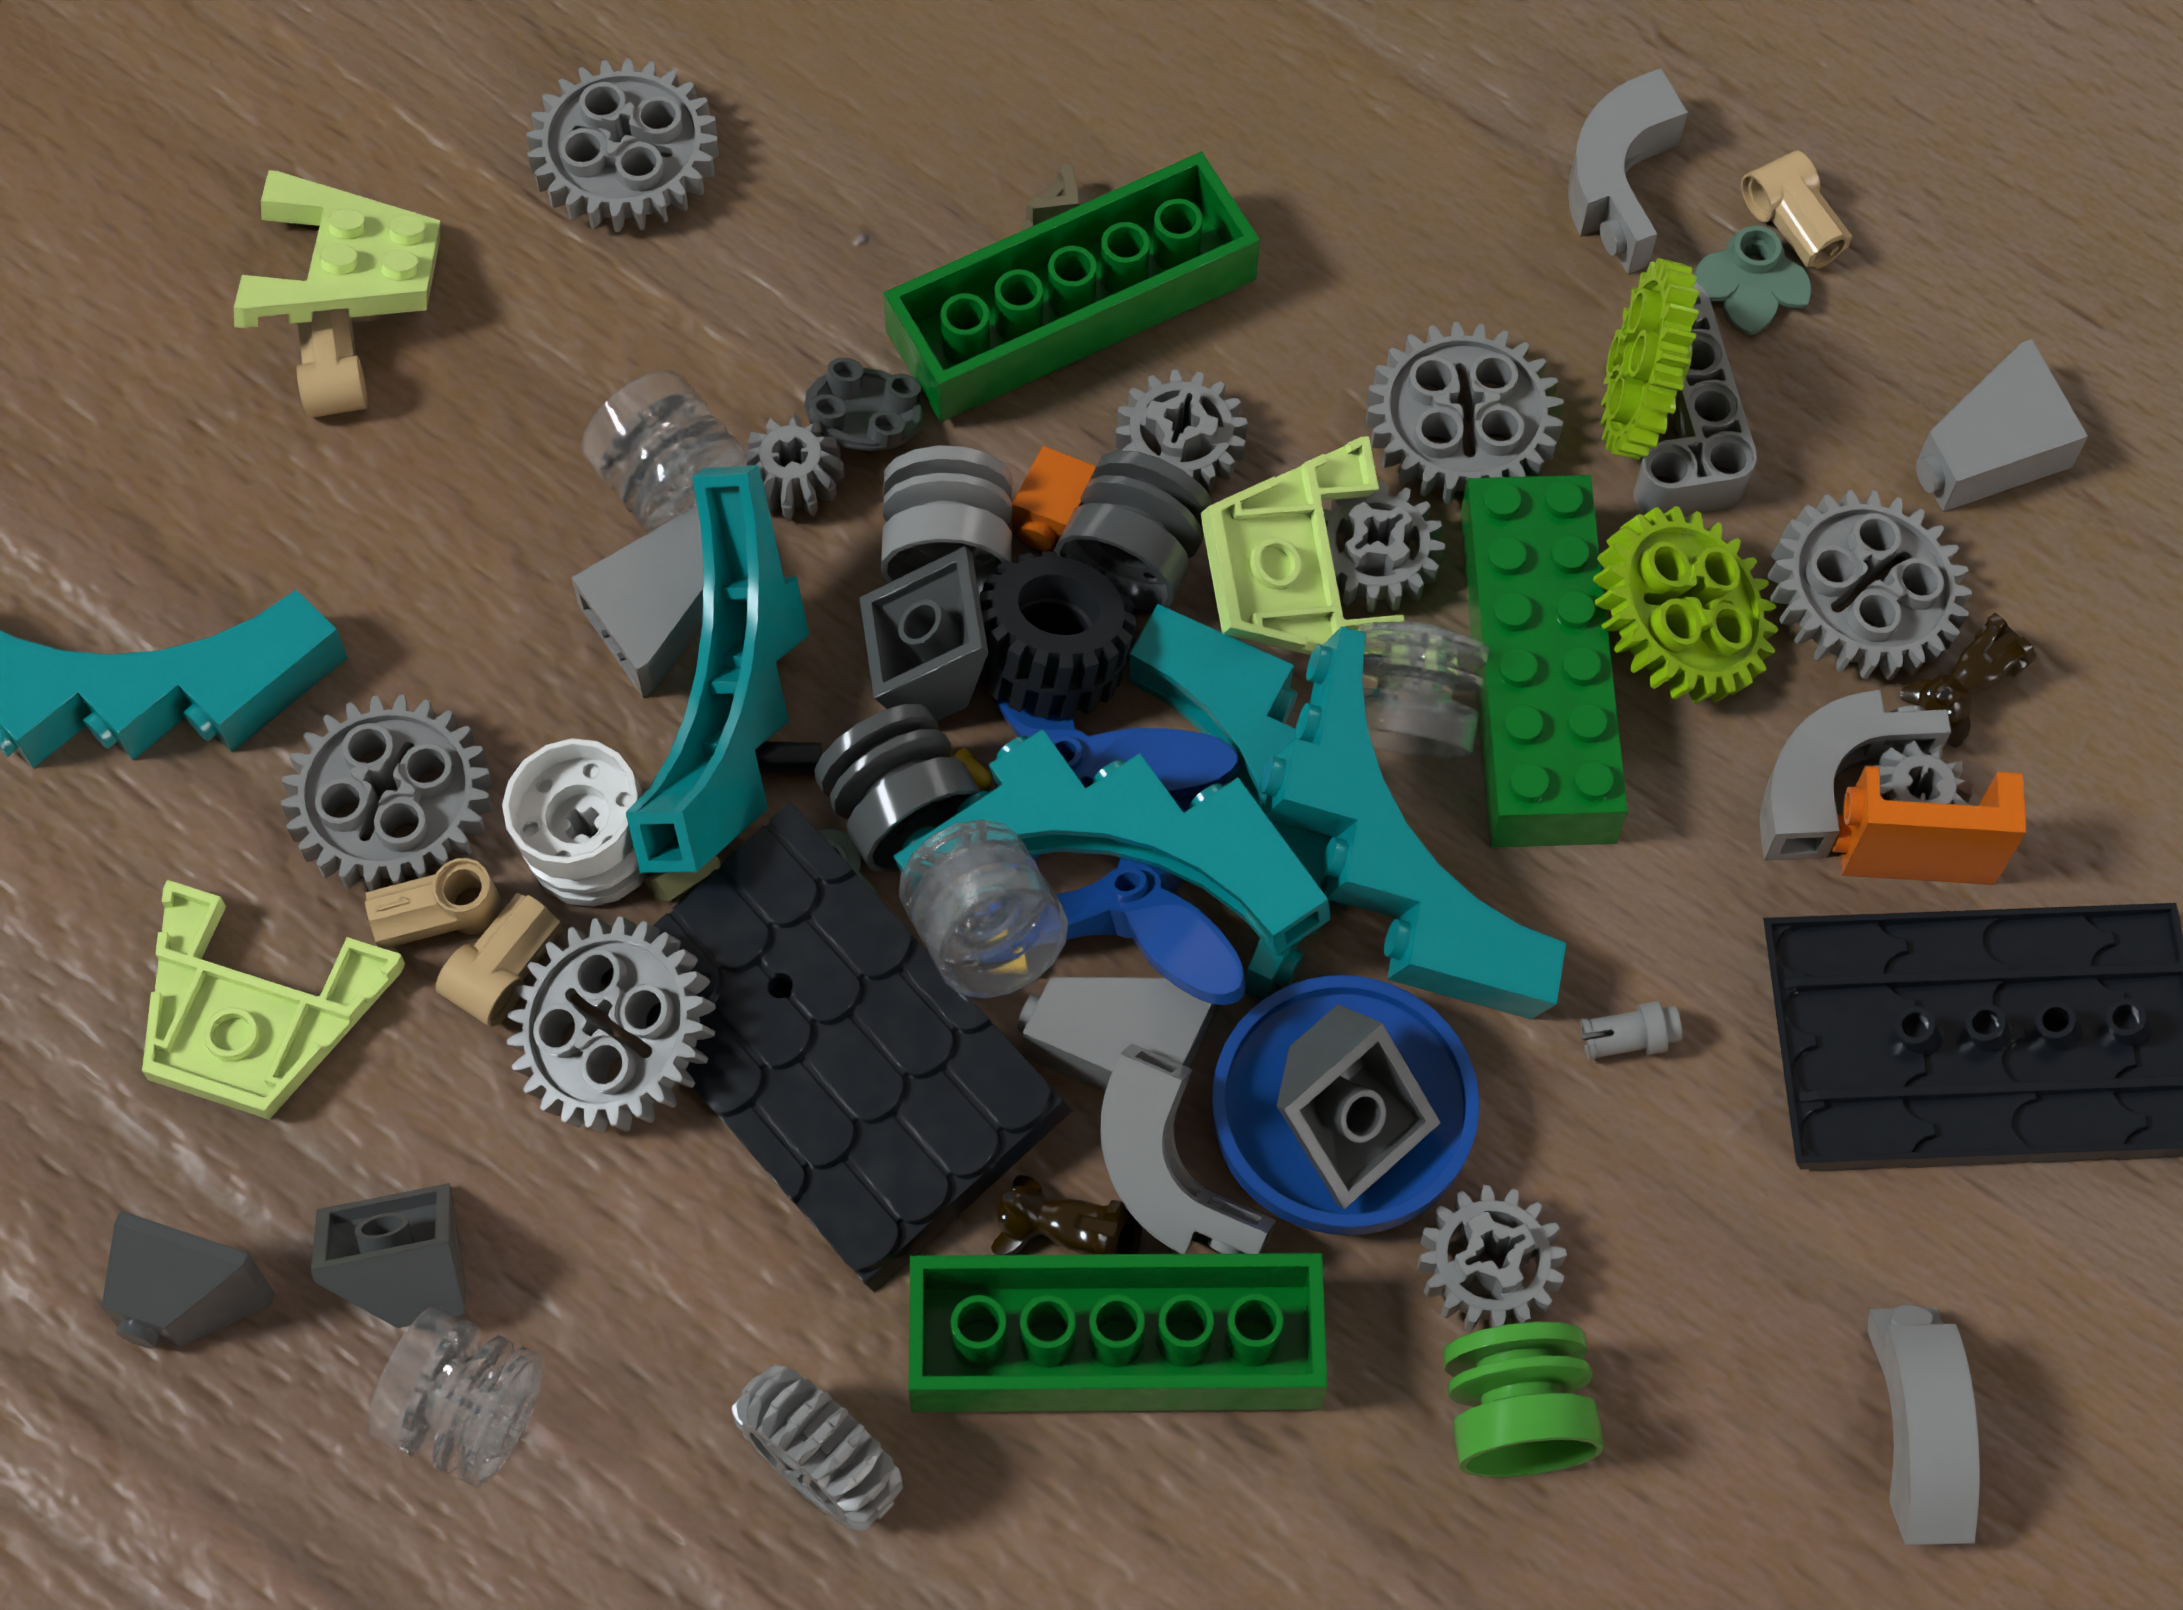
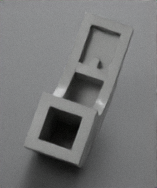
M1662 68L1621 84L1608 93L1594 107L1581 129L1570 173L1568 200L1572 219L1580 237L1600 230L1601 240L1606 251L1611 256L1616 255L1627 275L1649 266L1657 232L1630 188L1625 173L1636 163L1646 158L1679 147L1688 114Z
M1874 690L1834 700L1808 716L1786 741L1763 794L1760 807V835L1764 860L1827 857L1840 832L1834 798V781L1851 768L1868 763H1879L1882 754L1889 750L1890 747L1902 754L1906 745L1915 740L1922 753L1929 755L1931 750L1939 745L1943 749L1951 734L1948 711H1926L1922 706L1909 705L1884 713L1881 690Z
M1130 1044L1118 1056L1104 1094L1101 1111L1100 1132L1102 1151L1106 1168L1118 1196L1143 1228L1163 1244L1181 1254L1188 1252L1195 1243L1199 1233L1208 1236L1207 1244L1222 1254L1261 1253L1267 1245L1276 1220L1206 1189L1187 1172L1178 1156L1174 1141V1120L1193 1069L1137 1045Z
M1901 1305L1891 1309H1869L1867 1332L1886 1380L1893 1421L1894 1453L1889 1504L1904 1544L1975 1543L1980 1490L1978 1425L1969 1365L1957 1325L1943 1324L1937 1307L1923 1308L1916 1305Z

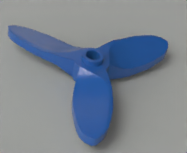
M995 699L1002 715L1017 737L1028 736L1030 738L1043 729L1085 788L1093 784L1092 780L1095 775L1106 765L1120 759L1127 762L1139 753L1146 760L1172 798L1199 794L1214 784L1224 785L1239 770L1238 755L1229 744L1218 737L1199 732L1168 728H1128L1087 736L1085 733L1076 730L1073 718L1061 719L1056 713H1049L1048 719L1034 717L1035 711L1024 708L1021 712H1018L1008 707L1010 701L1007 699ZM1040 854L1007 858L967 871L965 887L971 902L975 904L985 903L1001 895L1026 872Z
M1198 794L1173 799L1184 813L1190 809L1191 801ZM1120 858L1118 868L1110 871L1105 877L1090 885L1073 891L1024 901L994 911L971 922L961 931L966 947L983 952L1032 948L1086 935H1119L1124 938H1133L1143 956L1157 972L1173 985L1199 1000L1214 1005H1229L1241 1000L1246 988L1242 963L1222 931L1196 906L1173 894L1183 882V879L1158 867Z

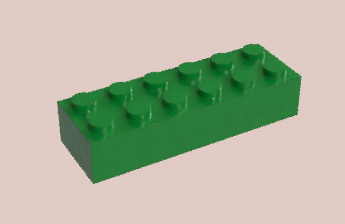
M1201 151L883 292L886 333L912 376L919 381L922 393L941 423L1255 281L1257 278L1260 239Z
M1591 475L1468 478L1460 512L1490 847L1617 844L1628 810L1608 631L1602 628V624L1607 621L1606 609L1595 605V600L1604 594V590L1593 581V577L1601 572V563L1597 560L1600 553Z
M1322 1253L910 1256L908 1391L911 1412L1322 1409L1327 1390Z

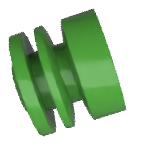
M1562 1322L1507 1324L1467 1334L1455 1339L1444 1347L1442 1353L1444 1371L1453 1377L1447 1386L1448 1398L1456 1404L1473 1407L1456 1416L1452 1424L1460 1470L1466 1474L1480 1477L1538 1475L1580 1465L1601 1455L1604 1449V1441L1598 1405L1591 1397L1573 1394V1392L1588 1385L1593 1377L1591 1366L1582 1359L1588 1351L1586 1333L1579 1326Z

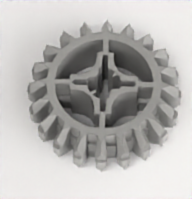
M774 1364L769 1366L761 1375L755 1376L741 1391L742 1396L731 1408L736 1426L743 1432L744 1438L756 1448V1452L772 1466L773 1470L777 1471L808 1501L816 1505L824 1515H830L838 1524L845 1525L848 1529L861 1531L866 1530L877 1518L880 1520L894 1505L893 1499L903 1489L900 1470L894 1465L893 1458L883 1451L881 1443L865 1430V1426L858 1423L848 1413L846 1408L836 1403L827 1392L824 1393L810 1379H804L796 1370Z

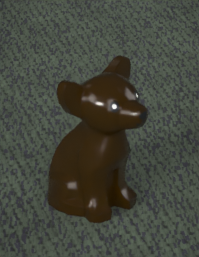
M1996 613L1989 616L1985 625L1976 633L1975 640L1963 651L1951 675H1941L1933 680L1920 679L1909 683L1900 691V698L1906 703L1920 705L1926 711H1948L1951 728L1948 740L1955 748L1961 747L1969 737L1971 697L1991 688L2006 675L2016 677L2037 658L2032 644L2024 637L2015 633L2008 626L2007 622Z
M1019 1175L1013 1181V1188L1003 1193V1196L1000 1198L997 1218L1002 1232L994 1240L991 1251L995 1255H1014L1019 1253L1029 1241L1043 1235L1058 1245L1081 1255L1137 1254L1141 1241L1142 1226L1131 1215L1122 1201L1111 1200L1109 1205L1104 1206L1076 1199L1048 1201L1042 1193V1187L1031 1177Z

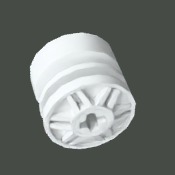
M571 738L547 744L522 761L507 783L502 803L505 825L532 873L547 893L566 904L595 907L620 900L639 887L644 881L643 878L649 874L640 873L625 813L643 794L642 789L633 771L618 752L598 741Z

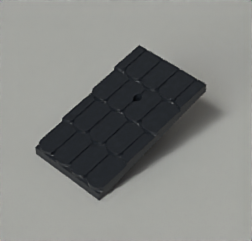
M790 801L769 820V824L763 825L720 864L721 867L718 870L714 869L672 908L673 911L669 914L666 913L653 926L660 929L659 935L666 932L680 940L679 950L684 949L695 955L698 959L691 972L696 971L709 978L710 981L709 985L696 996L715 1003V1010L699 1017V1023L714 1030L715 1036L697 1040L695 1049L708 1057V1061L703 1064L689 1062L685 1070L695 1082L693 1088L709 1107L716 1112L788 1198L801 1210L843 1261L875 1293L910 1261V1256L917 1255L1073 1110ZM613 967L608 969L602 976L601 982L606 988L613 979ZM660 1002L650 1009L646 1019L647 1028L651 1027L658 1020L661 1014Z
M2177 903L1763 918L1795 1160L1800 1170L1833 1171L1893 1166L1922 1168L2012 1161L2041 1163L2116 1157L2119 1160L2183 1156V931ZM2056 1025H2067L2062 1031H2050Z

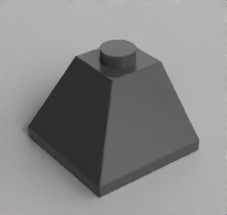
M964 546L859 597L873 697L886 709L902 704H922L931 710L936 720L939 721L968 707L987 658L988 647L972 552Z
M1337 1004L1289 1046L1277 1108L1337 1206L1346 1209L1441 1122L1382 1022Z
M450 1183L317 1209L311 1264L314 1282L396 1328L412 1325L432 1328L449 1322L453 1317L466 1315V1281Z
M120 1210L114 1223L102 1308L118 1327L116 1334L121 1338L149 1349H154L157 1341L180 1348L270 1307L275 1293L249 1253Z

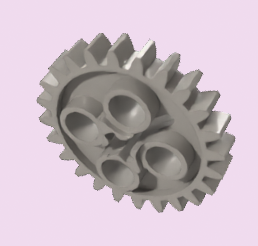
M626 58L621 71L613 72L608 61L603 60L600 66V75L593 76L587 69L580 67L578 68L580 83L574 85L563 78L558 80L561 97L544 93L542 100L545 112H532L531 118L534 130L526 133L529 152H527L531 172L535 174L538 190L540 192L548 191L550 205L553 208L566 204L568 218L571 221H574L586 211L588 212L592 229H596L604 217L612 219L615 232L621 231L625 218H633L636 226L640 230H644L646 215L653 213L663 223L668 222L667 206L672 204L680 210H688L686 192L702 196L704 194L702 177H714L713 158L719 157L715 116H710L707 98H697L695 84L692 81L679 86L677 71L671 69L659 78L657 77L656 66L653 61H650L642 72H634L631 58Z
M1459 322L1453 323L1451 335L1443 337L1434 325L1429 326L1426 343L1410 334L1406 339L1405 352L1392 347L1388 352L1387 365H1377L1374 385H1369L1366 405L1370 407L1367 408L1365 424L1366 427L1373 428L1370 445L1372 448H1385L1382 459V466L1384 468L1402 464L1399 483L1405 484L1418 477L1422 480L1420 495L1423 497L1430 493L1435 486L1443 488V500L1446 504L1452 501L1456 491H1464L1465 493L1468 478L1526 477L1525 474L1528 476H1540L1544 460L1551 461L1554 456L1556 441L1560 438L1563 421L1560 420L1564 400L1555 397L1558 380L1553 377L1542 378L1547 361L1542 358L1527 362L1526 358L1529 349L1527 342L1518 345L1514 349L1506 347L1508 331L1503 330L1493 341L1486 339V330L1482 323H1479L1475 328L1473 336L1464 335ZM1456 369H1461L1465 372V412L1467 420L1472 422L1468 439L1473 457L1465 456L1463 451L1464 417L1461 404H1457L1460 382ZM1482 383H1494L1501 388H1488L1482 385ZM1432 385L1440 388L1441 390L1429 391L1422 388L1421 386ZM1487 435H1501L1507 438V440L1495 441ZM1440 437L1448 443H1433L1427 440V438Z
M1847 490L1839 504L1829 494L1824 495L1817 508L1807 504L1796 520L1791 519L1771 554V557L1776 562L1768 573V579L1779 583L1770 597L1771 602L1789 604L1779 619L1780 623H1798L1801 626V630L1794 639V642L1801 644L1813 639L1818 644L1814 653L1816 661L1824 658L1829 652L1836 655L1837 672L1842 673L1852 661L1858 663L1861 678L1866 680L1877 665H1879L1887 680H1892L1901 667L1910 675H1914L1925 661L1931 665L1934 664L1943 651L1951 646L1960 634L1958 629L1969 615V612L1963 608V605L1972 595V590L1959 585L1969 572L1968 567L1950 564V561L1959 550L1958 545L1940 546L1937 540L1942 534L1944 527L1938 525L1926 530L1921 526L1925 513L1922 509L1915 511L1910 517L1902 514V498L1897 497L1889 508L1881 506L1878 492L1873 490L1864 504H1860L1853 490ZM1864 543L1869 544V545L1872 546L1874 549L1869 548V547H1868L1867 545H1865ZM1899 556L1907 559L1894 566L1884 581L1876 580L1871 583L1873 579L1879 576L1886 565ZM1821 574L1827 575L1833 582L1827 580ZM1867 586L1854 602L1843 611L1834 612L1832 610L1847 601L1856 587L1861 589ZM1907 587L1914 590L1917 594L1912 593ZM1863 618L1871 621L1876 627L1869 625Z
M399 694L392 710H384L381 700L376 695L372 696L370 712L361 714L358 708L352 702L346 704L348 720L339 723L335 718L325 715L323 720L328 733L324 737L310 732H306L303 735L311 751L310 754L291 753L289 758L295 771L299 774L282 777L284 788L287 794L291 796L281 801V807L286 818L292 819L286 824V827L293 842L301 841L298 848L304 860L309 862L318 859L316 865L321 876L325 879L339 870V877L346 889H350L355 885L360 876L364 877L369 891L379 889L383 879L391 878L393 885L404 883L408 875L414 874L417 879L429 876V867L435 864L441 868L450 861L448 854L452 850L467 856L472 853L465 833L484 834L486 831L482 817L477 813L492 811L493 805L489 793L484 790L492 787L493 781L489 769L482 768L487 764L482 746H473L475 740L469 726L456 730L457 724L452 711L447 710L434 720L435 713L430 700L425 699L415 712H411L405 695ZM407 747H412L411 749H409V750L407 751V753L404 755V757L402 758V760H401V762H400V757H401L403 751H404ZM375 750L384 751L381 758L374 762H358L368 752ZM427 771H443L442 775L433 782H417L418 778ZM343 805H358L357 809L347 817H332L336 809ZM401 825H417L414 832L406 837L394 838L390 836L394 829ZM375 826V830H374V832H373L371 838H370L369 840H367V841H362L364 838H366V837L369 835V833L372 831L373 827Z
M618 916L613 928H611L609 924L595 918L591 922L590 937L580 930L570 927L568 928V948L563 949L549 941L546 944V949L551 962L546 967L535 962L528 964L529 970L536 977L537 981L533 987L520 985L516 986L514 990L518 995L527 1000L525 1009L508 1012V1018L522 1024L523 1031L508 1038L507 1045L520 1051H525L526 1054L517 1059L512 1068L514 1071L525 1076H531L523 1090L525 1093L539 1099L543 1097L540 1105L543 1111L555 1116L561 1114V1121L578 1128L585 1122V1127L604 1133L610 1122L611 1126L629 1131L632 1123V1113L637 1118L651 1123L655 1121L653 1102L657 1100L671 1108L677 1105L671 1090L676 1082L693 1088L695 1082L685 1070L689 1062L703 1064L708 1061V1057L695 1049L697 1040L715 1036L714 1030L699 1023V1017L712 1012L716 1007L715 1003L696 996L709 985L710 981L709 978L696 971L691 972L698 959L695 955L684 949L679 950L680 940L666 932L659 935L660 929L645 921H642L636 928L635 923ZM613 967L614 974L610 985L600 992V981L603 974ZM577 991L592 1006L609 1013L608 1016L613 1022L627 1032L636 1035L652 1048L651 1056L645 1058L633 1045L614 1036L613 1031L607 1025L585 1013L570 1000L571 993ZM660 1002L661 1014L658 1020L651 1027L647 1028V1015L650 1009ZM574 1021L575 1032L571 1040L562 1046V1034L565 1028ZM621 1057L622 1069L619 1075L609 1082L608 1070L611 1064Z

